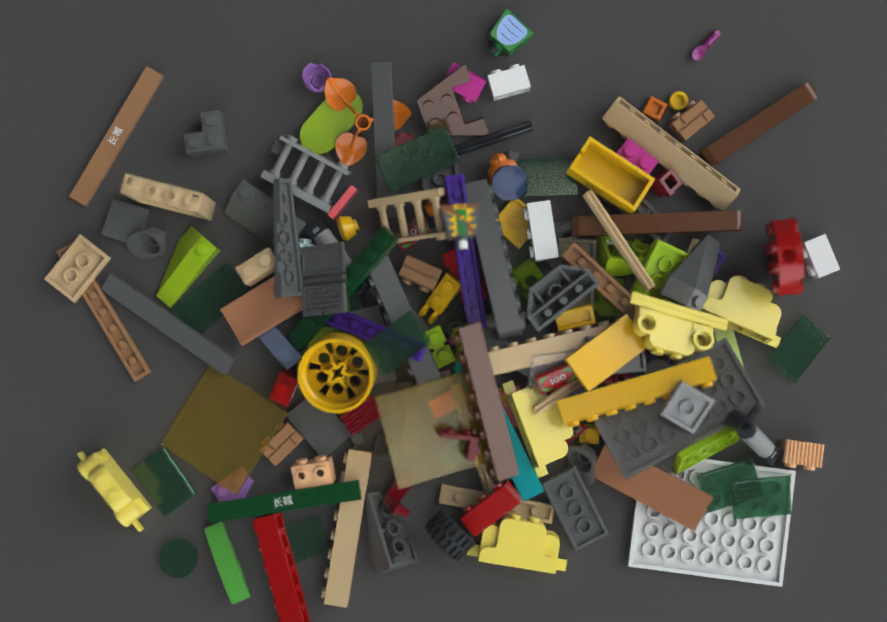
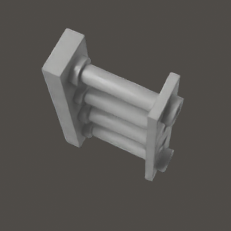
M289 134L287 137L280 136L279 139L286 143L273 169L271 168L270 171L263 170L260 177L273 183L274 179H284L280 177V171L292 147L303 151L290 178L287 177V179L292 181L293 195L328 213L334 206L330 203V198L343 173L345 175H351L352 173L347 170L349 166L339 161L337 164L297 143L298 139ZM310 155L319 160V163L307 186L301 188L297 186V179ZM327 164L336 169V172L324 195H321L319 198L314 195L315 191L313 190Z

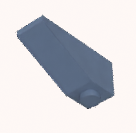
M276 326L258 336L287 370H291L301 361L303 355L291 345Z

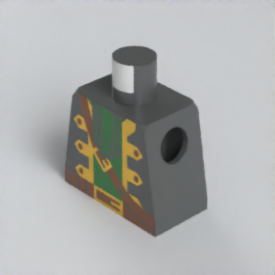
M479 203L441 206L438 211L446 240H456L457 250L459 251L469 249L468 239H473L477 235Z

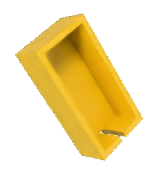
M591 136L587 139L566 171L567 175L593 190V192L627 214H632L637 209L655 178Z

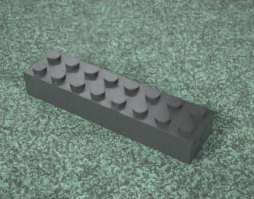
M487 179L466 183L468 204L479 203L476 240L500 340L523 335L522 330L526 329L523 314H518V311L521 310L518 295L514 296L513 293L517 292L514 276H509L512 273L510 259H505V255H508L505 239L501 240L500 238L504 236L501 222L496 221V219H499L496 202L492 203L495 200L492 184L488 185Z
M386 255L370 273V276L367 277L372 289H377L378 294H375L379 306L384 305L386 311L383 312L386 322L387 324H392L394 328L392 330L425 342L390 259ZM428 346L425 349L421 362L401 355L403 359L407 358L409 365L406 368L410 377L415 376L417 383L414 386L418 395L422 394L425 397L445 388Z

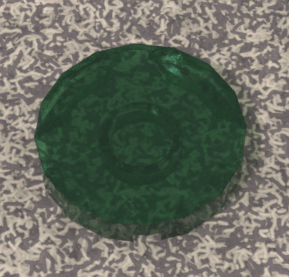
M175 539L163 546L159 555V563L161 569L168 576L182 578L194 571L198 564L199 556L197 549L189 541Z

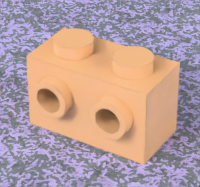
M319 455L311 460L300 458L291 466L295 490L333 484L336 480L332 456Z

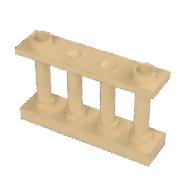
M445 187L375 198L367 201L369 208L376 207V211H379L381 227H388L389 230L386 209H388L387 205L393 204L394 208H396L401 237H397L398 243L436 237V240L446 239L438 211L440 208V196L446 195ZM428 198L429 202L432 203L437 231L429 233L426 232L421 205L423 203L422 199ZM411 201V205H414L419 234L409 236L403 206H405V202Z

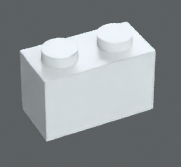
M515 64L504 71L497 69L491 71L490 75L487 76L493 101L528 92L531 88L525 65L519 66V64Z
M826 234L802 243L803 259L807 263L806 270L810 277L817 279L840 270Z

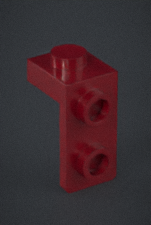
M451 427L437 429L436 433L440 437L465 440L463 456L467 460L475 461L476 455L479 454L480 445L478 443L479 437L473 433L474 431L469 429H462V432L454 431L455 429Z
M403 469L382 499L389 506V512L395 516L400 514L405 518L410 511L400 501L417 479L416 475L406 469Z

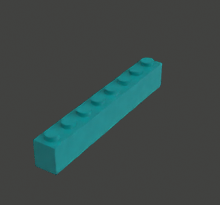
M456 360L454 361L456 366L453 369L457 377H460L463 370L461 364ZM463 383L461 385L466 393L468 391L467 385ZM503 408L519 470V475L508 478V480L513 479L516 485L514 488L521 495L522 500L526 501L544 492V489Z

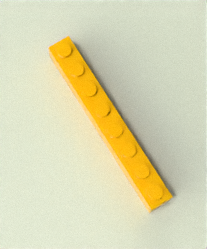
M708 356L557 401L563 425H568L571 428L580 425L579 422L587 420V422L598 420L600 415L613 416L618 414V410L625 408V411L636 409L638 404L650 405L656 402L655 399L662 397L664 400H667L680 380L694 388L701 386L702 389L713 386V382L716 381L717 377Z

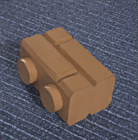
M701 99L697 102L691 101L685 106L686 111L683 114L678 112L670 119L672 122L668 126L681 143H684L715 117Z
M407 255L398 276L401 277V282L410 286L414 283L419 285V290L429 293V291L433 292L443 270Z
M290 422L279 424L275 428L277 433L272 438L267 436L261 442L263 446L259 450L275 466L304 439L302 434Z

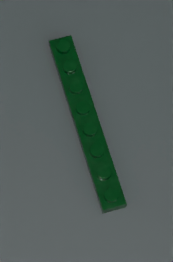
M383 226L346 268L347 299L398 243V238L388 227ZM334 314L303 317L286 339L297 351H302Z

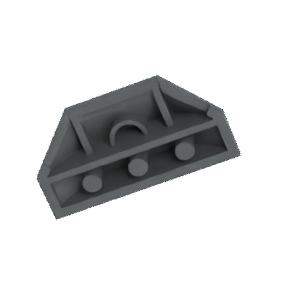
M559 264L529 287L526 317L539 332L600 285V283L588 268Z

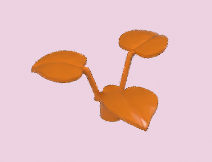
M329 77L324 87L328 105L336 111L343 110L347 105L356 116L354 123L358 129L355 134L345 132L339 135L335 142V150L340 161L350 166L358 162L366 153L367 141L363 137L357 136L361 130H367L370 127L374 117L369 118L366 114H358L349 104L356 98L355 86L350 81ZM393 100L394 129L396 131L404 125L412 112L403 103Z

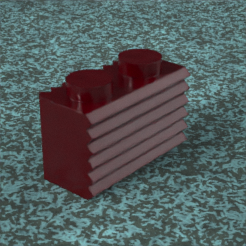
M370 395L358 407L343 412L340 419L353 436L385 413L373 395Z

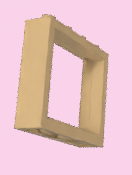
M125 174L120 192L138 203L208 221L212 220L216 205L213 200L203 193Z

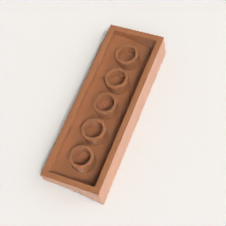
M274 276L220 310L231 326L239 343L244 346L303 309L302 295L275 298L273 290Z
M606 444L595 464L596 479L693 531L696 530L713 499L712 495L655 465L625 480Z

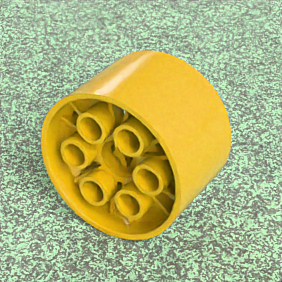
M344 331L327 333L314 342L300 361L298 368L300 389L305 398L322 411L330 413L350 411L358 407L367 398L375 383L378 373L377 356L372 346L364 339ZM332 343L333 351L326 344ZM338 346H345L347 348V353H340L338 350ZM352 347L358 350L353 355L350 354ZM321 353H327L330 360H322ZM354 357H360L363 360V364H355ZM310 362L321 365L320 368L309 369ZM343 365L341 373L335 376L336 370ZM359 370H368L369 375H365ZM319 372L326 373L328 379H321L319 377ZM352 376H358L361 379V383H354ZM340 383L343 386V390H336L334 384ZM327 384L330 388L325 395L320 390ZM349 386L356 395L352 398H349L347 390Z

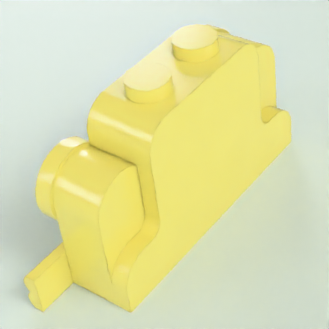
M742 275L733 276L726 282L715 280L711 283L708 297L701 312L728 319V328L776 349L779 346L781 338L776 336V332L781 318V309L778 305L771 303L773 295L765 285L748 281V278Z
M634 291L631 293L630 303L635 304V315L632 324L633 331L638 336H644L643 345L652 354H664L670 356L672 360L681 361L682 358L691 355L693 352H701L711 348L714 344V328L723 331L727 329L728 319Z
M513 380L502 384L532 466L537 477H543L548 474L545 465L567 454L568 445L564 440L569 439L573 435V427L569 428L568 425H563L557 403L540 415L535 413L532 407L547 397V393L541 394L538 384H531L517 391Z
M102 448L99 452L92 453L89 457L83 451L77 453L76 455L81 460L77 464V469L85 479L94 485L114 510V515L118 521L125 527L132 524L138 532L144 530L138 519L152 507L107 450Z
M509 513V515L503 516L499 523L494 522L482 531L480 545L475 544L467 552L469 556L478 557L480 562L556 574V570L566 571L567 559L558 558L560 547L558 535L552 530H546L544 523L540 521L539 517L529 516L528 519L521 518V515L516 513Z

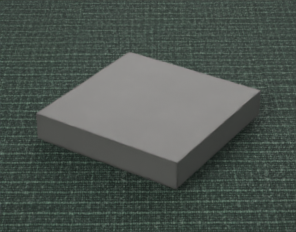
M680 380L659 414L694 434L715 400Z

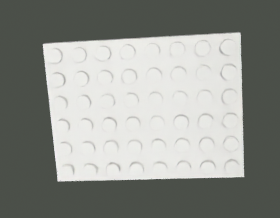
M676 455L655 465L712 495L713 499L695 531L635 500L627 566L782 587L796 471L705 459L675 475L671 469Z

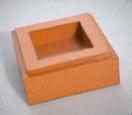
M650 96L642 114L659 122L668 104Z

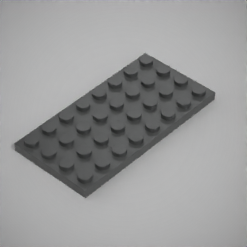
M726 337L714 343L711 348L697 352L669 367L710 357L717 379L711 387L702 389L700 386L696 387V389L713 398L715 402L694 434L659 414L667 401L663 397L655 399L656 402L650 405L638 404L636 409L625 411V408L618 410V414L613 416L600 415L598 420L593 421L625 480L728 427L725 424V418L732 409H738L747 415L755 404L762 408L766 406Z

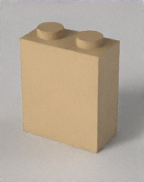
M268 247L236 267L237 272L246 285L255 287L275 274L274 250Z

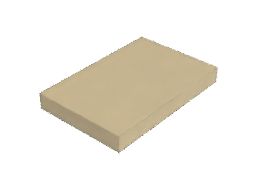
M79 234L44 280L73 303H76L110 261L111 257L82 234Z

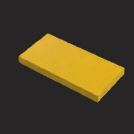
M628 314L622 316L564 359L587 392L646 349L643 345L644 337L635 334L632 328L633 321Z

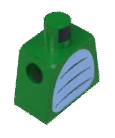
M506 9L490 33L489 39L493 44L487 51L493 57H496L501 51L510 56L530 41L534 33L512 12Z

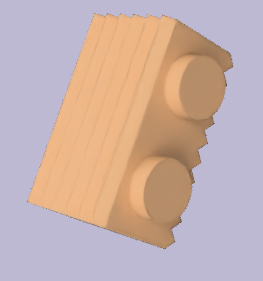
M781 439L780 448L783 450V453L779 456V462H783L785 467L796 468L797 464L804 465L803 469L815 471L816 467L822 468L824 444Z

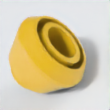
M339 216L336 220L339 232L343 240L349 241L357 235L356 231L359 230L357 220H352L351 216Z

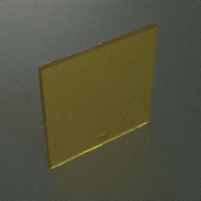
M209 366L161 444L197 468V471L203 472L235 495H238L288 413L253 391L250 386L247 387L229 374L223 375L212 366Z
M461 373L375 397L386 439L385 445L388 447L398 489L487 463L481 452V448H483L481 440H478L480 445L479 454L476 455L475 461L467 460L463 456L465 440L444 438L436 433L437 429L451 427L455 429L454 431L462 432V429H469L477 435V423L472 417L471 411L473 408L467 398L466 392L468 389Z

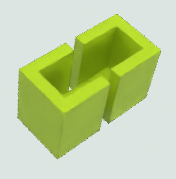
M438 324L422 331L429 350L434 349L430 353L438 369L456 361L447 343L444 344L447 340Z

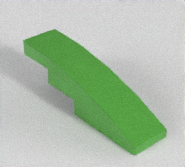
M218 522L204 528L214 561L231 604L250 598L240 561L237 560L224 522Z

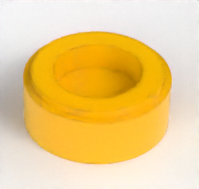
M674 92L669 97L668 104L672 110L682 111L688 105V97L684 92Z

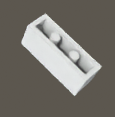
M550 200L527 203L526 209H523L524 220H528L529 227L526 228L527 239H531L532 244L529 247L530 258H534V262L559 258Z

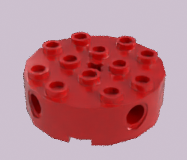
M795 217L770 219L769 223L765 224L766 236H768V243L765 244L766 256L770 255V263H767V273L772 276L771 292L775 293L777 297L787 294L802 295L804 289L802 278H804V259L797 219Z

